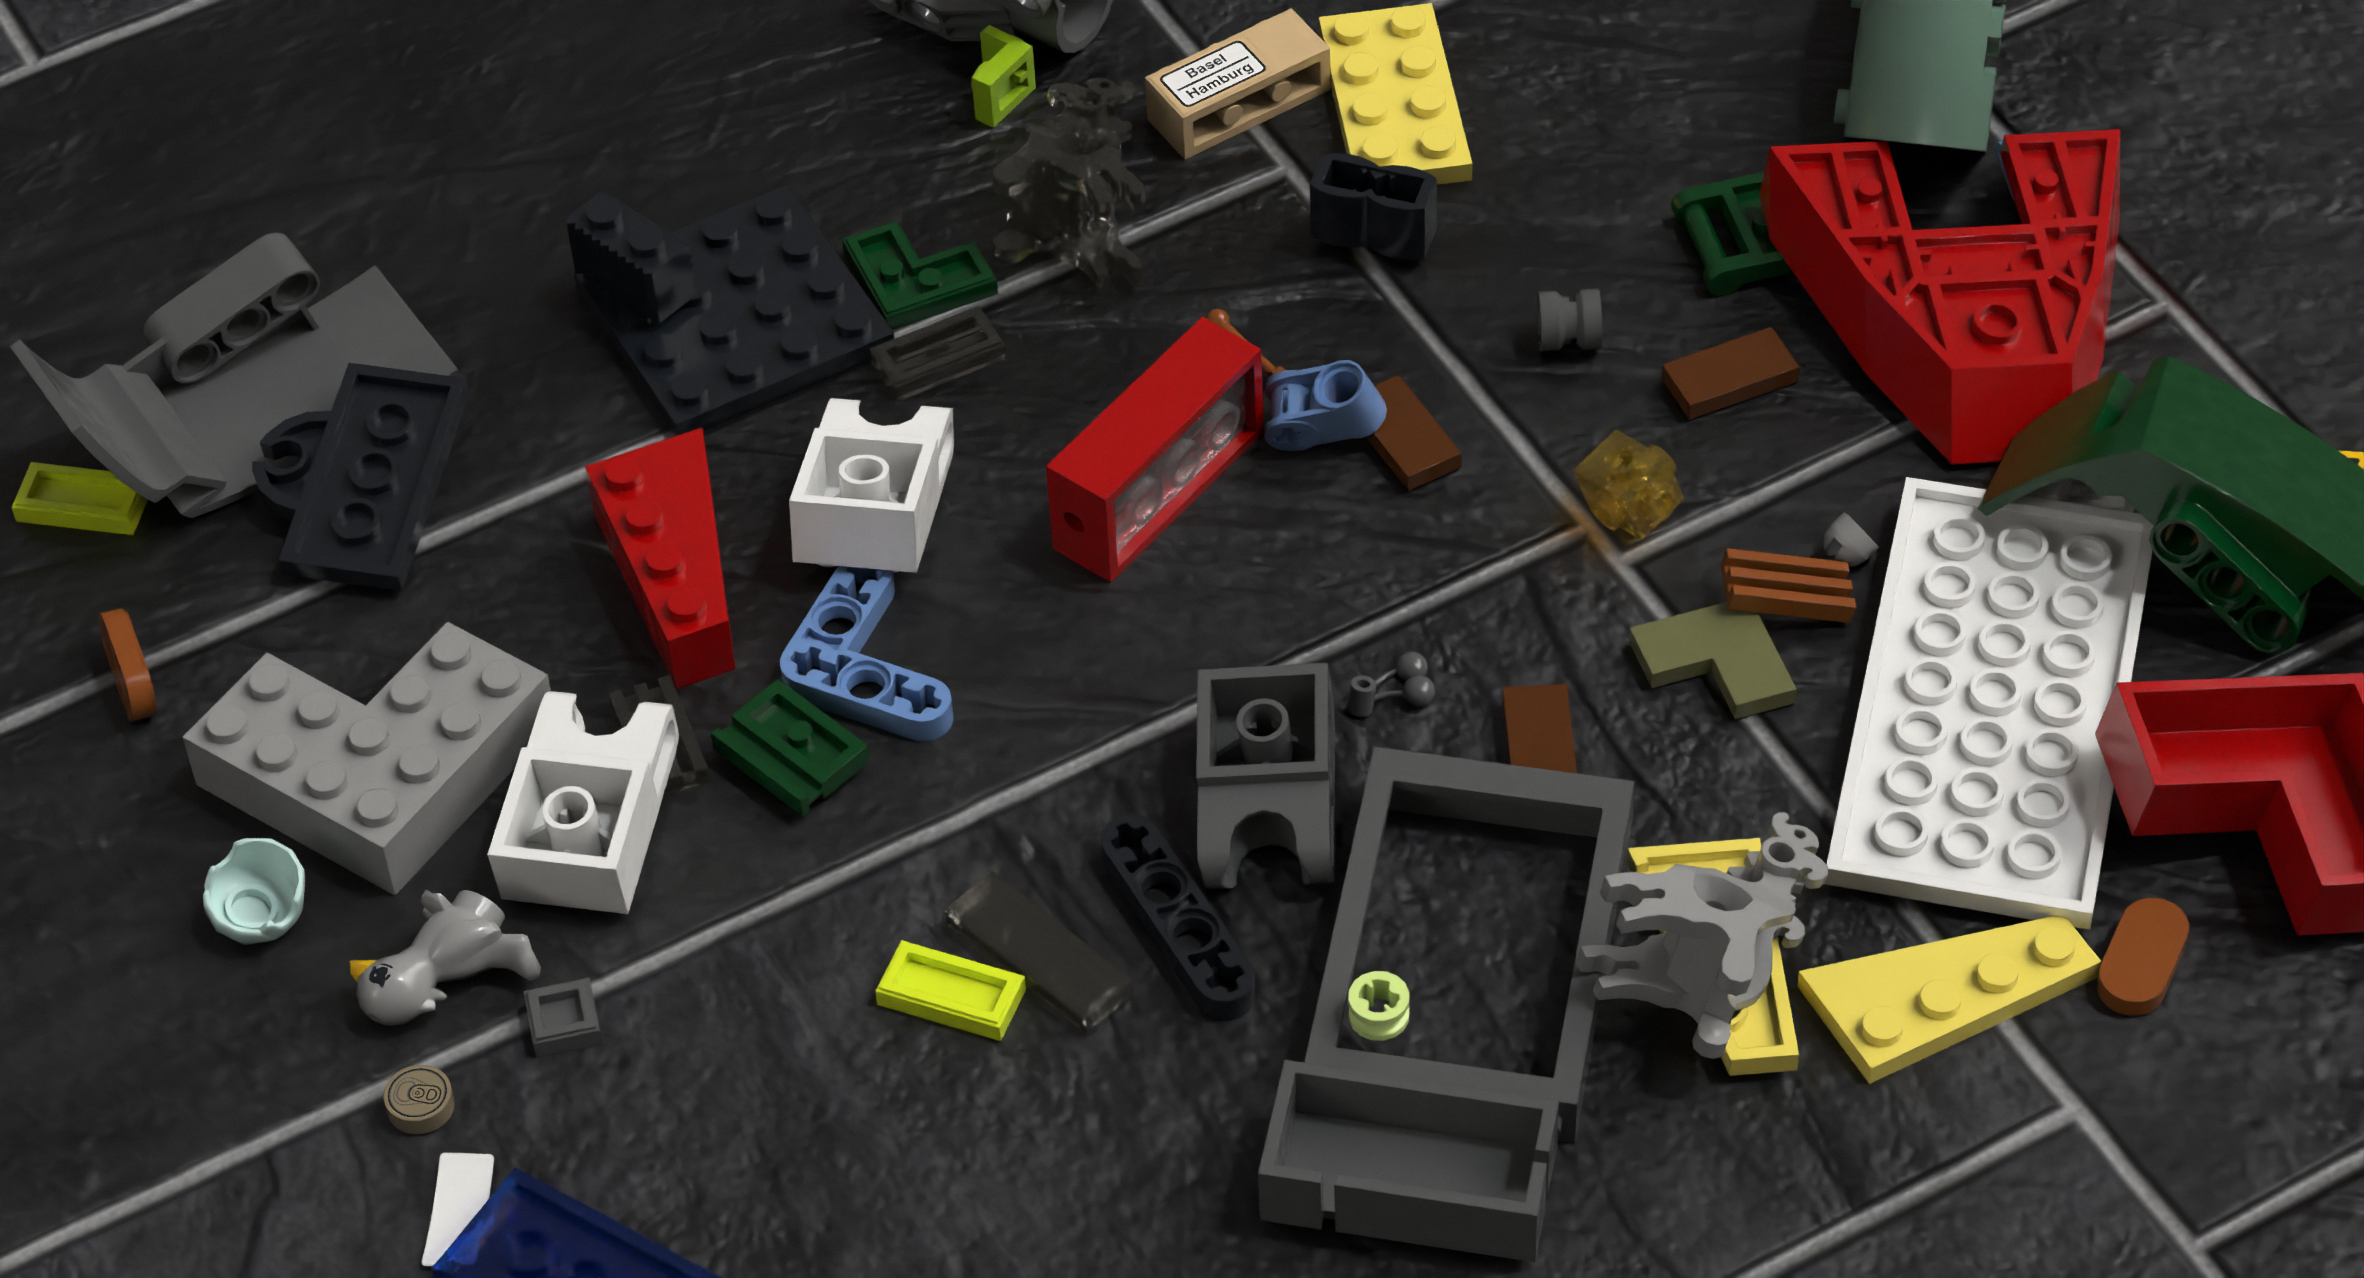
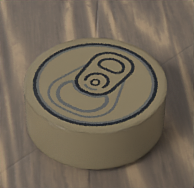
M414 1065L404 1068L390 1078L384 1089L383 1098L390 1122L397 1129L408 1134H426L435 1131L449 1120L454 1111L455 1100L450 1081L445 1073L432 1066Z

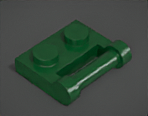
M1764 172L1687 188L1677 193L1671 201V209L1676 220L1681 225L1687 227L1706 268L1703 278L1712 295L1718 297L1729 295L1738 290L1742 284L1793 273L1785 262L1784 256L1776 249L1769 237L1759 199ZM1722 212L1741 254L1730 257L1726 256L1709 220V213Z

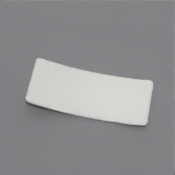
M442 1153L440 1155L433 1210L422 1258L423 1266L473 1268L476 1266L489 1203L494 1164L493 1155L474 1153Z

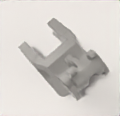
M1779 812L1773 816L1770 823L1769 834L1771 838L1763 842L1760 851L1747 852L1744 860L1745 867H1729L1727 873L1712 868L1675 864L1667 871L1660 873L1625 872L1606 875L1599 892L1604 902L1626 901L1634 906L1620 911L1616 925L1621 934L1644 930H1662L1667 932L1652 935L1641 944L1635 946H1582L1575 962L1581 972L1598 971L1606 974L1596 980L1593 993L1597 999H1637L1663 1008H1675L1684 1011L1698 1023L1692 1040L1693 1049L1701 1056L1711 1059L1722 1057L1731 1035L1730 1022L1734 1012L1756 1003L1766 989L1772 973L1773 939L1776 936H1784L1782 946L1785 948L1797 947L1803 940L1805 926L1794 916L1796 897L1790 893L1801 894L1804 885L1809 889L1820 888L1828 876V866L1822 859L1816 856L1819 841L1814 832L1804 826L1787 824L1789 815L1785 812Z

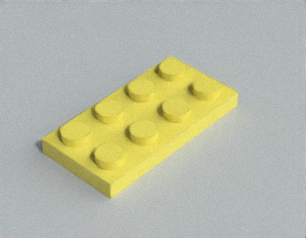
M1432 3L1319 17V36L1330 47L1331 88L1346 153L1368 159L1379 167L1400 165L1420 169L1434 176L1437 179V185L1471 181L1472 160Z

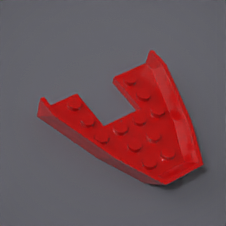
M2120 129L2004 135L2000 154L2021 224L1912 230L1887 141L1769 147L1759 199L1771 242L1784 256L1785 262L1865 374L1951 465L2001 462L2015 435L2075 391L2097 381L2104 359L2120 223Z

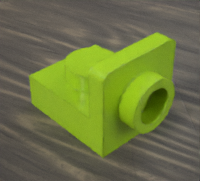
M988 25L980 32L983 63L971 77V88L973 91L975 119L994 128L1036 88L1033 46L1025 43L1018 36L1009 35Z

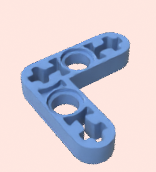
M838 566L780 658L782 682L819 709L912 740L929 741L943 736L951 728L954 720L951 693L943 682L859 653L894 597L895 583L893 571ZM869 577H874V578H877V581H876V580H868V578H869ZM855 582L864 583L859 591V601L856 600ZM836 618L848 619L855 624L850 631L838 635L828 634L821 629L826 622ZM812 667H820V670L812 669ZM798 671L807 673V675H799ZM831 682L836 683V686L832 687ZM862 682H875L883 687L879 695L873 698L861 699L850 694V690ZM902 693V698L898 697L897 694ZM927 704L934 705V706H935V709H934V708H930V707H926V705H927ZM913 709L922 711V713H913Z

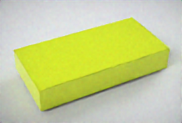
M31 462L11 508L16 522L134 536L148 500L121 482L111 471Z
M901 940L875 993L877 1005L1001 1041L1026 991L1025 976Z

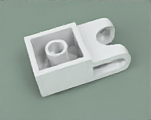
M830 398L820 427L814 428L789 500L793 562L812 563L823 567L846 566L891 570L893 573L899 571L917 573L953 456V408L921 406L911 420L899 425L881 426L867 422L859 415L860 400Z
M548 691L544 694L527 748H521L487 854L501 899L628 914L677 750L679 732L673 706L671 704L653 702L639 703L627 726L613 734L594 736L585 732L583 717L575 704L576 694Z

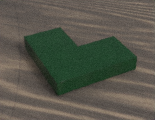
M898 221L842 239L843 252L865 293L892 330L998 294L997 279L975 241L919 259Z

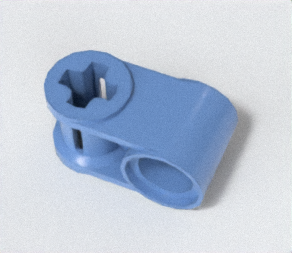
M1339 360L1331 364L1302 370L1281 371L1271 375L1265 384L1266 396L1271 400V420L1266 423L1264 437L1270 446L1291 452L1303 451L1320 444L1363 438L1374 433L1382 425L1387 412L1386 403L1359 364L1350 360Z

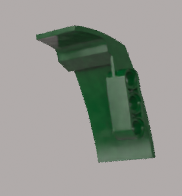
M2170 356L2153 360L2139 389L2120 371H2117L2075 391L2032 421L2013 437L1977 508L1987 517L2005 505L2041 487L2063 479L2072 478L2087 484L2100 497L2122 496L2153 525L2149 541L2155 555L2249 645L2258 651L2269 654L2285 652L2296 643L2311 607L2313 597L2310 588L2331 574L2364 601V469L2318 436L2264 403L2226 382Z

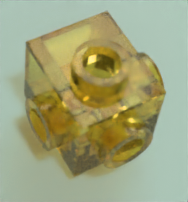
M1617 429L1573 470L1594 516L1607 528L1617 530L1620 527L1640 540H1643L1661 521L1667 519L1673 510L1684 500L1674 475L1677 467L1672 458L1657 445L1650 444L1646 447Z

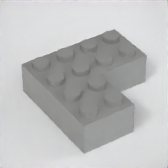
M447 622L366 706L279 658L266 653L183 736V741L197 786L395 896L515 769L521 748H527L544 694L551 691L548 674Z

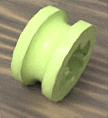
M1373 971L1357 978L1351 985L1348 996V1016L1352 1029L1360 1036L1376 1041L1395 1038L1402 1033L1409 1023L1410 992L1406 983L1397 975L1386 971ZM1375 999L1389 1001V1006L1387 1004L1384 1005V1012H1372L1369 1010V1006L1374 1007Z

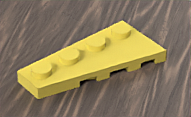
M1760 838L1628 848L1627 865L1630 872L1645 874L1665 872L1675 864L1712 868L1727 873L1729 867H1745L1744 860L1747 852L1760 851L1761 842ZM1659 930L1661 934H1664V933L1667 932V931ZM1778 936L1772 942V973L1764 993L1756 1003L1747 1008L1736 1010L1731 1019V1035L1721 1057L1729 1076L1798 1070L1799 1051Z
M2051 916L1801 970L1798 974L1797 987L1868 1083L1871 1084L2098 978L2101 960L2066 917Z

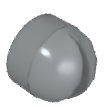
M1845 512L1829 526L1824 534L1823 545L1825 554L1832 556L1837 553L1834 561L1848 562L1849 567H1856L1865 562L1879 549L1878 545Z

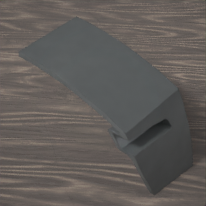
M276 232L266 234L255 240L156 310L148 318L143 329V336L149 347L122 366L104 364L86 377L71 378L44 361L21 340L10 346L70 431L97 460L121 482L147 500L156 503L167 495L180 514L190 518L221 508L259 491L252 472V462L265 461L270 467L277 470H286L295 466L300 461V457L286 456L278 460L264 457L260 441L269 431L285 419L305 412L332 411L348 363L453 377L461 376L457 367L376 265L307 309L306 305L315 297L319 290V277L292 241L285 234Z

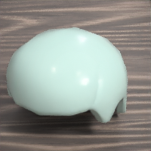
M244 838L233 843L229 854L217 865L210 866L204 883V911L217 932L239 943L248 945L276 940L295 924L302 913L305 892L304 869L292 849L272 838Z

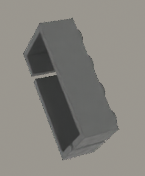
M1284 1060L1258 1171L1260 1220L1321 1230L1324 1218L1335 1220V1232L1536 1262L1545 1214V1204L1548 1198L1557 1151L1559 1100Z

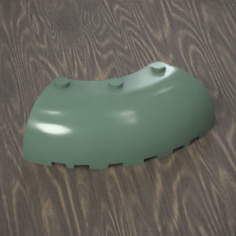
M1851 0V8L1861 10L1850 89L1838 88L1834 124L1845 125L1844 137L1987 153L1997 68L1986 67L1987 57L1999 59L2006 5L1995 4L1994 2H2006V0Z

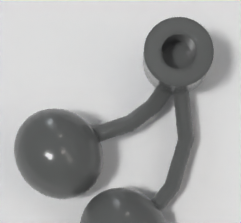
M1406 652L1397 660L1395 669L1385 672L1376 680L1368 676L1354 677L1350 685L1348 711L1358 717L1369 716L1373 712L1374 702L1388 697H1404L1413 706H1426L1433 700L1435 695L1433 682L1425 677L1428 670L1426 659L1418 652ZM1398 674L1406 682L1403 690L1375 694L1376 687L1394 675Z

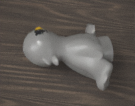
M425 890L420 902L424 906L423 915L427 921L420 929L411 946L398 954L378 960L349 961L350 974L357 982L356 995L360 1008L373 1021L389 1026L403 1025L416 1019L422 1013L434 1011L435 1002L443 1001L447 998L444 992L435 988L438 982L460 981L492 968H506L531 981L539 979L541 970L528 936L524 934H503L500 930V926L505 920L503 911L488 898L468 890L460 891L452 904L441 893H432Z

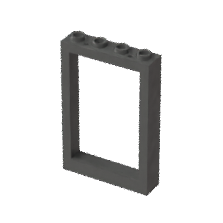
M1374 747L1304 1063L1559 1100L1557 1141L1575 1143L1601 1001L1597 999L1593 989L1597 978L1605 976V973L1598 971L1581 972L1576 963H1574L1554 1078L1338 1048V1042L1388 810L1597 838L1576 952V962L1582 946L1611 945L1618 901L1604 902L1599 892L1606 875L1624 872L1633 820L1635 781Z

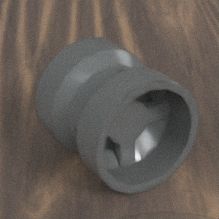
M1598 288L1580 289L1575 294L1574 301L1571 302L1569 301V296H1561L1557 291L1537 292V330L1540 352L1559 351L1564 345H1571V339H1575L1576 344L1582 350L1602 348V308Z

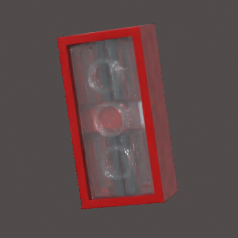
M1201 317L1047 464L1046 474L1052 548L1110 583L1120 575L1264 433L1261 348Z

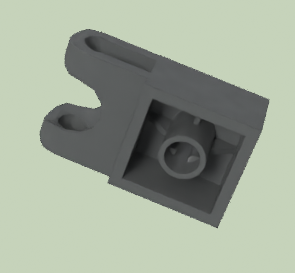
M1328 663L1198 670L1196 780L1198 785L1197 860L1204 890L1228 889L1236 886L1241 860L1252 850L1269 845L1287 848L1298 857L1302 870V882L1305 885L1335 882V706Z

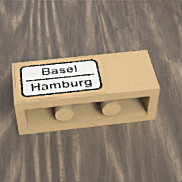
M1290 8L1145 77L1147 120L1186 160L1331 90L1330 47Z

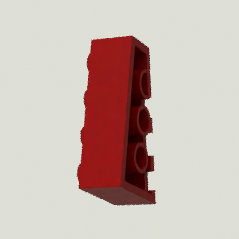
M703 428L585 466L594 517L676 690L735 670L736 666Z

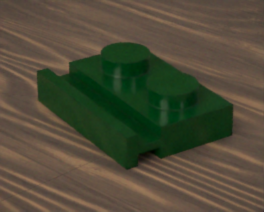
M779 679L775 680L733 714L732 723L721 730L717 727L711 732L712 745L716 752L802 817L810 811L809 805L819 796L825 799L870 762L868 745Z

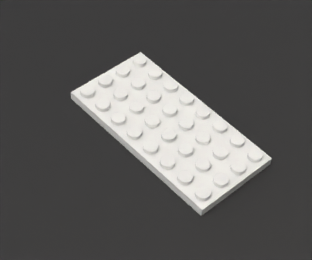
M1906 477L1826 864L1828 866V876L1824 884L2030 920L2051 916L2066 917L2074 927L2090 930L2114 788L2095 732L2116 683L2131 682L2152 556L2149 538L2153 525L2139 513L2031 496H2023L1986 517L1977 509L1986 489Z

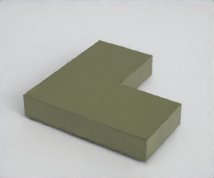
M1727 602L1630 627L1629 643L1651 688L1712 672L1735 719L1795 704L1797 689L1757 612L1728 609Z

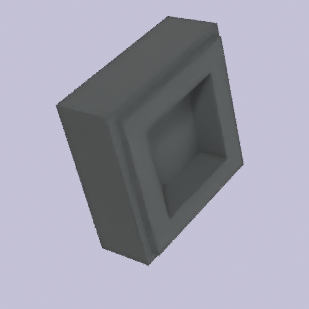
M590 977L524 991L536 1058L603 1044Z

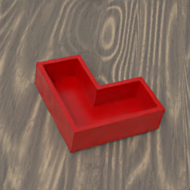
M2363 673L2117 682L2096 729L2095 736L2132 836L2256 830L2297 936L2364 932Z

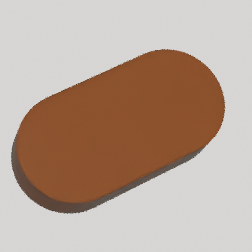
M119 608L99 613V625L104 649L130 722L154 717V713H156V700L152 681L127 611Z
M2144 898L2133 902L2124 911L2101 962L2097 980V992L2100 999L2113 1011L2128 1016H2139L2154 1011L2162 1003L2186 948L2189 934L2188 918L2177 905L2160 898Z

